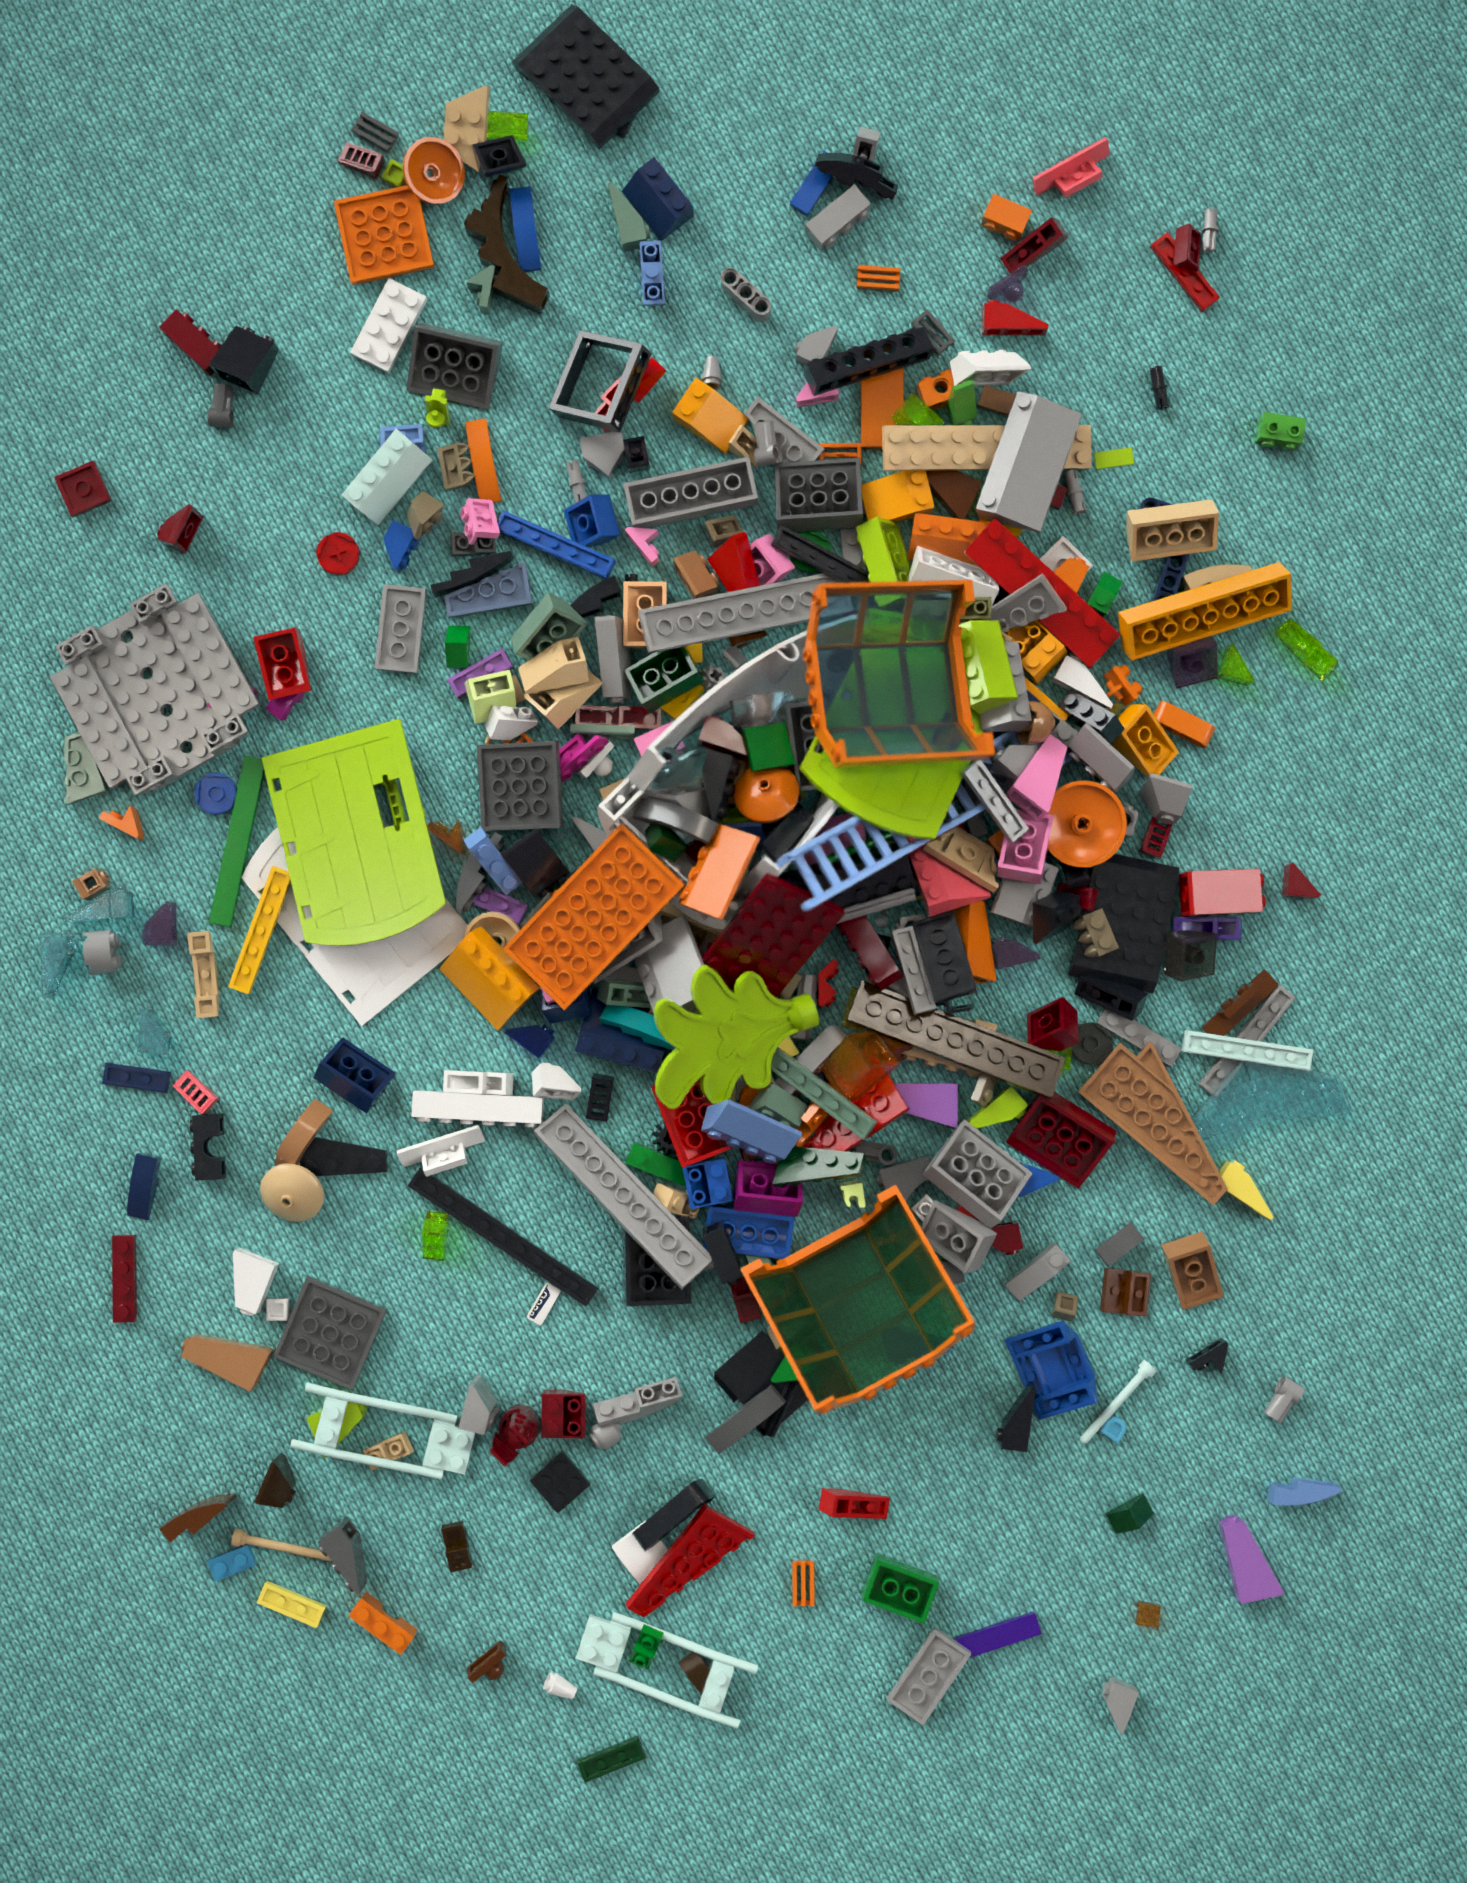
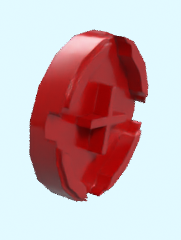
M335 532L323 537L318 544L316 552L321 567L328 573L338 576L348 574L354 570L360 558L359 547L355 540L341 532Z

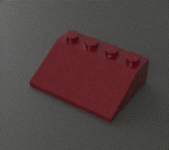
M1054 1091L1051 1099L1036 1094L1027 1107L1026 1113L1020 1118L1006 1140V1143L1079 1189L1114 1144L1117 1131Z

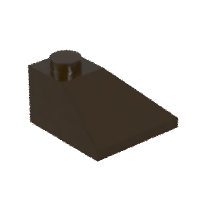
M280 1453L271 1462L254 1503L283 1508L287 1503L293 1501L296 1491L293 1490L296 1481L285 1454Z

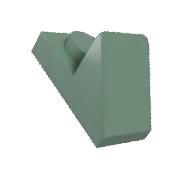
M490 265L466 282L469 290L479 291L476 303L479 305L481 313L489 315L494 294L492 283L497 273L493 265Z

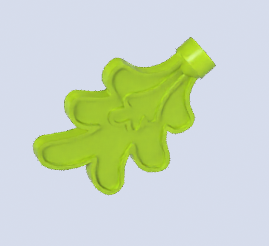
M707 965L700 966L694 973L691 981V996L700 1014L691 1013L683 1009L669 998L657 1001L654 1007V1020L658 1031L664 1039L676 1047L666 1057L658 1071L655 1093L666 1107L675 1109L681 1104L699 1078L703 1094L713 1104L730 1100L740 1075L742 1080L751 1088L761 1089L767 1087L771 1081L772 1058L780 1043L794 1033L819 1025V1016L813 999L808 993L790 999L776 998L768 991L763 979L753 971L741 974L736 980L734 992H732L712 968Z

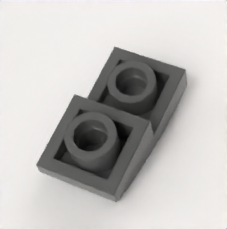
M465 533L450 534L451 556L496 553V540L493 538L477 537L474 545H471Z
M1130 1222L1094 1251L1105 1265L1110 1267L1143 1241L1144 1238Z

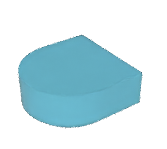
M1111 1416L1099 1431L1118 1444L1125 1434L1126 1426L1119 1417Z

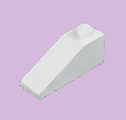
M1066 655L1051 681L1068 691H1075L1106 710H1110L1113 703L1086 665L1082 664L1078 657Z

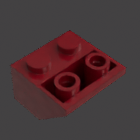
M544 1389L542 1393L541 1438H585L586 1393Z

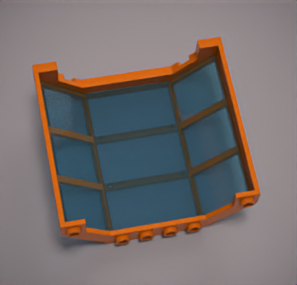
M972 580L822 583L813 590L805 649L803 650V660L807 664L806 682L810 688L808 702L812 706L811 725L815 729V735L835 768L986 760L995 755L993 733L986 732L981 734L973 730L975 725L971 718L963 658L962 627H959L960 617L965 616L966 608L975 602Z

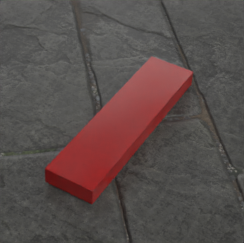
M1168 232L1150 245L1152 251L1201 312L1219 300L1220 296L1199 270L1192 271L1174 265L1175 240Z

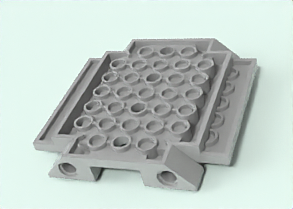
M166 583L130 603L132 610L99 629L92 625L55 646L64 664L70 666L50 676L107 785L111 789L128 781L135 795L162 788L235 747L248 733L242 718H244V714L260 706V703L199 593L177 604V599ZM127 632H132V641L125 643L124 635ZM149 668L152 669V677L145 680L143 677L144 671ZM167 705H171L173 708L170 716H164L163 709ZM187 742H191L193 745L190 753H184L183 746Z

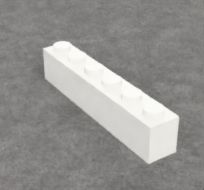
M415 1090L413 1091L411 1117H417V1121L430 1122V1118H439L441 1123H452V1119H460L461 1124H473V1120L482 1121V1125H495V1121L503 1122V1126H516L517 1122L525 1123V1127H538V1124L543 1123L544 1097Z

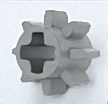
M712 664L707 667V670L703 669L700 672L705 680L702 683L705 691L707 689L711 690L726 677L721 667L713 668Z

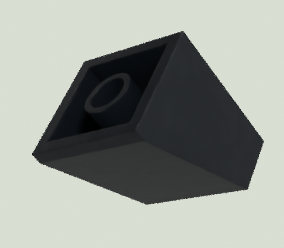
M235 326L209 365L219 378L258 395L279 349L274 343L275 340L271 337L256 335L254 330L246 326L243 328Z
M536 828L501 853L535 898L545 897L547 893L551 892L550 888L557 883L559 886L568 879L569 870Z

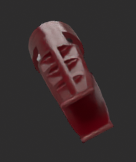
M516 1405L508 1409L500 1420L499 1434L495 1432L492 1448L489 1450V1453L504 1467L518 1456L519 1453L516 1449L528 1447L538 1436L541 1423L536 1411L526 1405Z

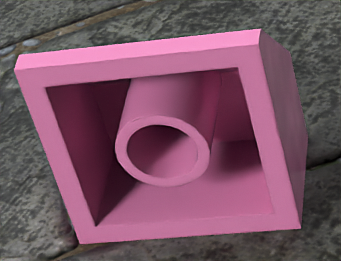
M771 534L755 540L750 545L760 586L782 581L795 568L784 552L771 546L774 539Z

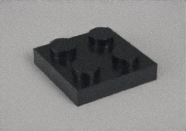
M563 1450L529 1480L557 1514L591 1485L590 1481Z

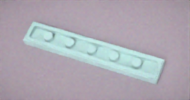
M1188 1030L1184 1031L1182 1044L1183 1052L1308 1071L1311 1069L1313 1049Z

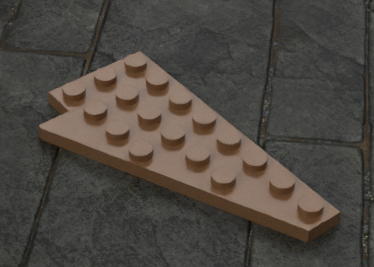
M1149 1041L1137 1056L1119 1043L1078 1092L1214 1205L1228 1188L1153 1043Z

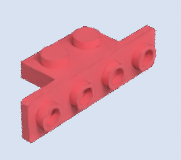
M1103 138L1033 177L1034 193L1039 195L1055 186L1067 198L1101 179L1102 171L1095 163L1109 156L1108 139Z

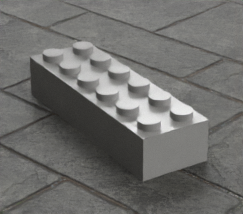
M749 457L623 483L632 527L651 528L758 505V495Z

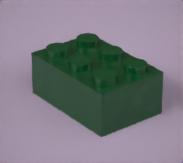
M687 646L652 653L624 670L642 706L649 713L705 682Z

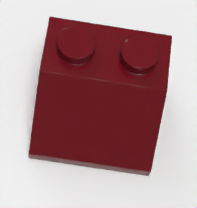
M1061 997L1028 1013V1044L1052 1051H1063L1078 1044L1077 1010L1064 997Z

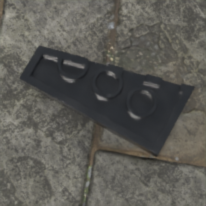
M315 1137L303 1154L300 1166L308 1169L315 1176L388 1172L387 1150Z

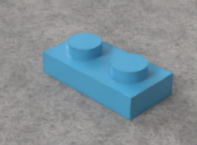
M246 1544L245 1546L209 1559L207 1563L214 1581H218L256 1565L257 1561L251 1546Z

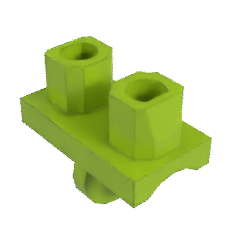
M433 389L432 395H426L425 397L426 422L432 428H439L443 424L449 426L450 416L446 391Z

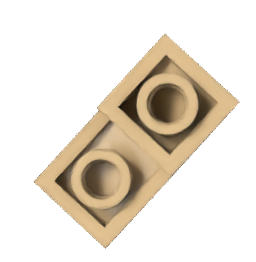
M406 1431L363 1450L364 1455L393 1461L414 1452ZM369 1465L371 1471L379 1468L378 1466Z

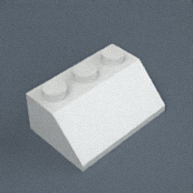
M987 350L977 353L962 351L950 361L954 386L969 380H973L974 386L1009 385L1031 370L1030 365L1017 353L1006 352V350H999L994 353H988Z

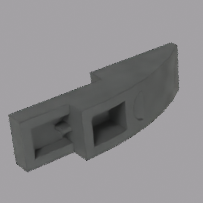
M495 832L491 840L501 853L505 846L503 844L505 840ZM472 852L463 867L457 887L456 910L461 915L465 911H470L475 903L473 899L477 894L481 895L487 886V879L482 875V872L486 873L487 871Z

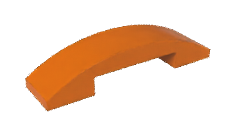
M487 419L465 422L479 499L492 500L493 503L502 502Z

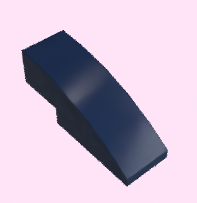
M145 1153L136 1154L129 1187L128 1216L149 1220L159 1181L157 1176L162 1157Z

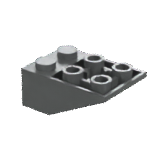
M346 1516L326 1531L318 1543L321 1553L326 1557L328 1556L333 1562L332 1567L336 1573L341 1574L346 1580L347 1588L351 1592L354 1591L356 1595H359L368 1582L360 1532L349 1517Z

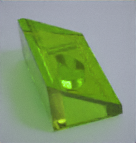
M489 111L487 138L498 139L513 135L515 140L528 139V113Z

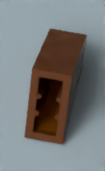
M957 470L926 471L930 491L952 518L965 520L982 482Z

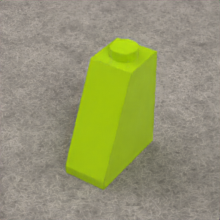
M347 1402L337 1445L366 1415L367 1405ZM322 1409L310 1414L306 1418L314 1438Z

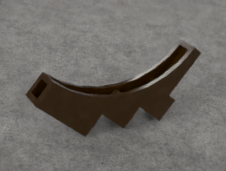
M499 174L497 180H493L491 184V193L488 199H484L481 211L474 208L472 213L467 215L464 226L468 236L483 242L478 251L481 265L486 267L493 265L496 271L499 272L495 274L492 283L495 294L541 315L550 297L549 290L534 281L519 267L505 244L502 231V213L504 200L510 185L508 178Z

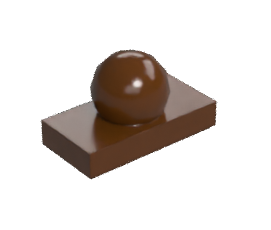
M499 1641L468 1666L467 1677L472 1684L482 1675H485L489 1680H497L503 1675L504 1665L501 1660L507 1656L506 1645Z

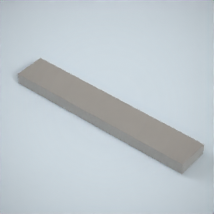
M1278 984V987L1268 995L1235 1038L1261 1042L1296 997ZM1219 1057L1199 1081L1198 1085L1216 1098L1245 1061Z

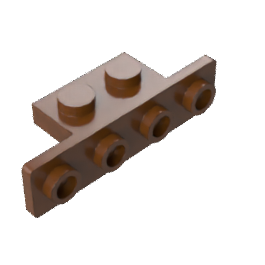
M1262 970L1248 984L1245 983L1236 991L1237 994L1232 999L1228 998L1220 1006L1221 1009L1202 1026V1029L1208 1034L1225 1036L1278 987V983L1266 970Z

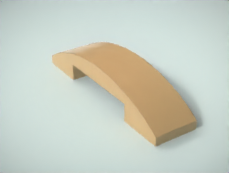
M210 931L187 933L189 954H192L196 997H194L196 1018L219 1016L218 974Z

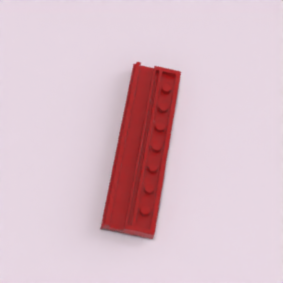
M996 518L987 525L964 551L974 563L1009 595L1043 573L1066 605L1067 611L1049 615L1047 618L1037 619V621L1088 668H1091L1121 635Z

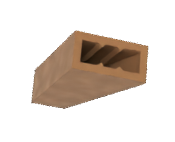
M195 1334L185 1339L181 1347L184 1351L180 1357L248 1391H252L255 1389L275 1349Z

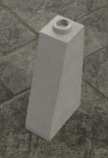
M617 616L595 617L601 681L603 682V698L610 700L612 704H622L623 700H631V683L624 671L631 666V648L623 646V619Z

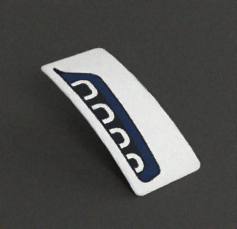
M546 1282L527 1318L538 1325H542L561 1290Z

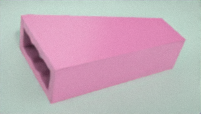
M1051 734L1039 746L1038 751L1011 785L1007 794H1005L1009 800L1038 822L1051 808L1067 746Z

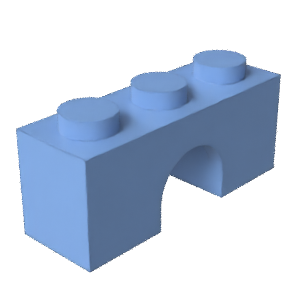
M481 827L464 839L469 850L505 895L523 883Z

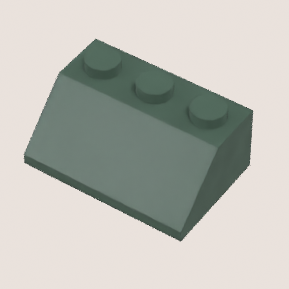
M547 592L510 639L515 653L530 660L556 641L577 637L586 627L587 622L565 600Z

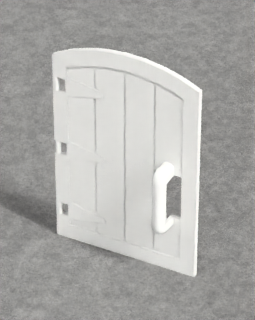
M382 820L384 828L388 827ZM278 827L260 845L241 877L259 900L262 895L260 891L265 887L271 867L275 866L288 871ZM295 842L288 843L290 854H296ZM292 884L289 886L277 919L278 924L361 1026L365 1025L445 960L464 939V933L468 926L446 899L447 904L434 915L398 935L359 945L329 946L311 943L314 949L309 953L301 943L305 939ZM310 906L303 907L306 919L311 918ZM347 990L356 998L352 1003L343 995Z

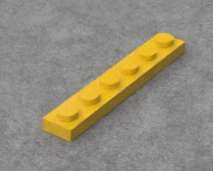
M275 866L271 867L228 985L229 988L246 994H250L291 884L289 872Z

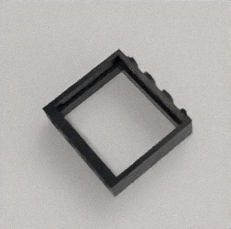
M580 330L548 409L559 418L621 432L652 353L640 343ZM592 345L631 353L606 416L567 407Z

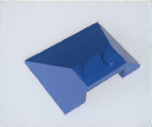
M1064 1321L1005 1339L1024 1387L1029 1382H1033L1035 1385L1036 1393L1033 1408L1039 1420L1098 1402L1095 1372L1078 1334Z

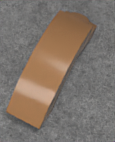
M315 1099L286 1135L275 1154L277 1157L274 1163L276 1165H298L310 1143L327 1124L333 1110Z

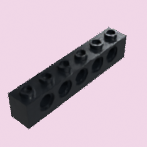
M924 326L917 329L911 328L904 333L898 335L891 334L879 341L872 340L863 346H853L844 352H834L828 357L812 359L806 363L804 376L813 396L929 360L933 351V345Z

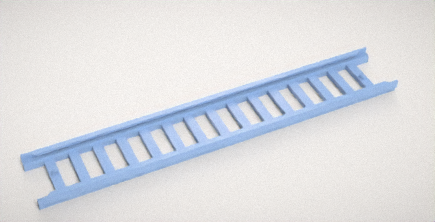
M1006 732L993 739L995 753L999 749L1003 751L1005 748L1002 744L1008 741L1011 745H1023L1016 736L1020 732ZM1068 754L1065 755L1062 765L1072 760ZM990 758L981 760L982 762L992 764ZM961 782L956 795L966 811L959 815L951 803L946 813L950 821L941 824L936 837L986 809L982 803L974 805ZM854 816L778 858L776 865L778 868H781L792 861L795 863L814 895V898L801 905L803 910L808 911L931 840L916 839L909 843L905 836L892 833L900 847L899 850L892 853L878 827ZM863 823L883 859L875 862L855 828L856 825ZM846 832L866 866L860 872L856 869L837 837ZM829 842L849 876L848 879L842 882L820 845ZM810 851L832 888L825 892L802 856Z

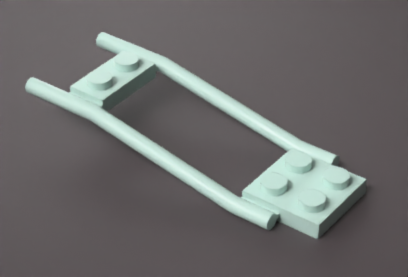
M311 1383L306 1384V1392L326 1396L314 1444L292 1439L290 1448L440 1480L444 1470L465 1475L475 1433L458 1429L459 1426H455L457 1415L358 1395ZM347 1402L434 1419L423 1465L418 1466L336 1449Z
M613 1612L611 1621L589 1615L576 1655V1659L596 1665L593 1672L595 1676L616 1682L692 1714L737 1729L740 1723L739 1719L720 1713L734 1667L756 1674L758 1668L756 1664L714 1651L616 1612ZM644 1624L664 1633L662 1640L713 1660L699 1706L617 1673L631 1627L641 1631Z

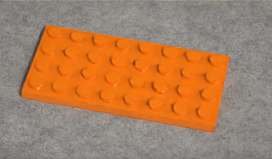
M621 823L508 942L503 950L563 1010H566L672 900L685 884L624 823Z

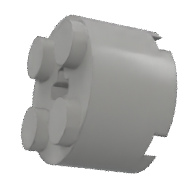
M113 930L84 932L83 936L87 937V941H83V955L85 966L90 965L91 971H87L89 975L115 973L118 968H122V957L117 955V947L120 946L119 934H115Z

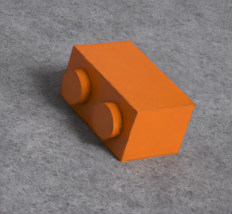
M993 193L981 225L988 231H997L1004 234V237L1009 240L1020 241L1032 210Z

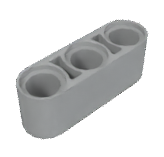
M726 268L721 273L722 290L756 321L764 322L768 320L771 314L769 299L736 269ZM727 278H733L735 279V282L733 284H727L725 280ZM748 292L751 294V296L749 298H743L741 297V293ZM764 306L767 310L765 312H758L756 308Z

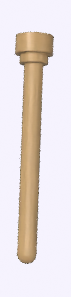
M235 1528L231 1540V1546L235 1547L248 1544L331 1561L328 1556H324L318 1549L250 1536L245 1530Z

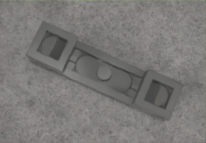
M642 798L632 816L633 819L651 825L654 822L687 833L690 838L709 844L718 827L716 822L692 810L651 798Z

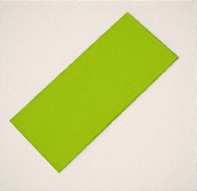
M1132 447L1094 453L1096 469L1134 464Z

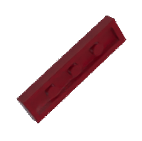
M136 1235L112 1236L113 1323L137 1321Z

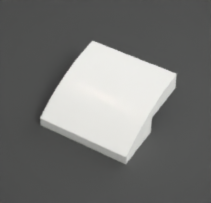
M637 1526L613 1544L612 1549L640 1584L669 1548L660 1540L655 1546L645 1552L632 1535L639 1527Z

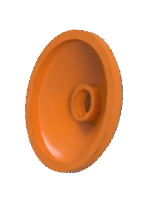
M426 137L416 141L409 147L403 160V175L407 186L417 198L426 203H447L454 199L463 187L465 169L461 156L450 143L443 139ZM427 170L432 173V177L427 175Z
M786 767L752 772L751 768H749L739 777L735 785L734 800L740 813L751 821L759 823L779 821L785 818L798 802L800 792L798 781L795 775ZM764 784H768L765 788L761 787Z

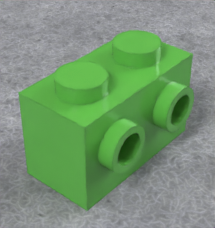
M1264 412L1259 417L1255 443H1259L1266 448L1278 446L1282 447L1285 451H1294L1303 444L1306 418Z

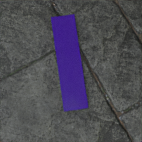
M1033 1611L952 1639L970 1650L971 1656L969 1658L1041 1635L1042 1632L1036 1614Z

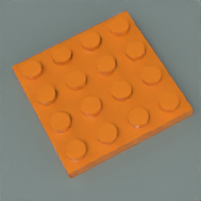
M407 185L334 201L352 285L435 268L421 201L411 192Z

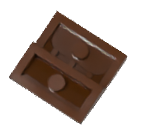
M1104 1268L1100 1311L1147 1317L1151 1273Z

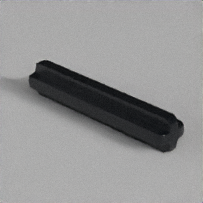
M799 1380L786 1382L781 1393L786 1402L772 1413L764 1430L767 1436L775 1437L800 1383Z

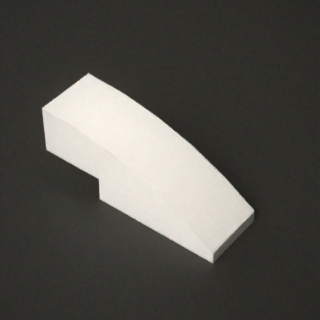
M444 1070L443 1092L513 1095L514 1073Z

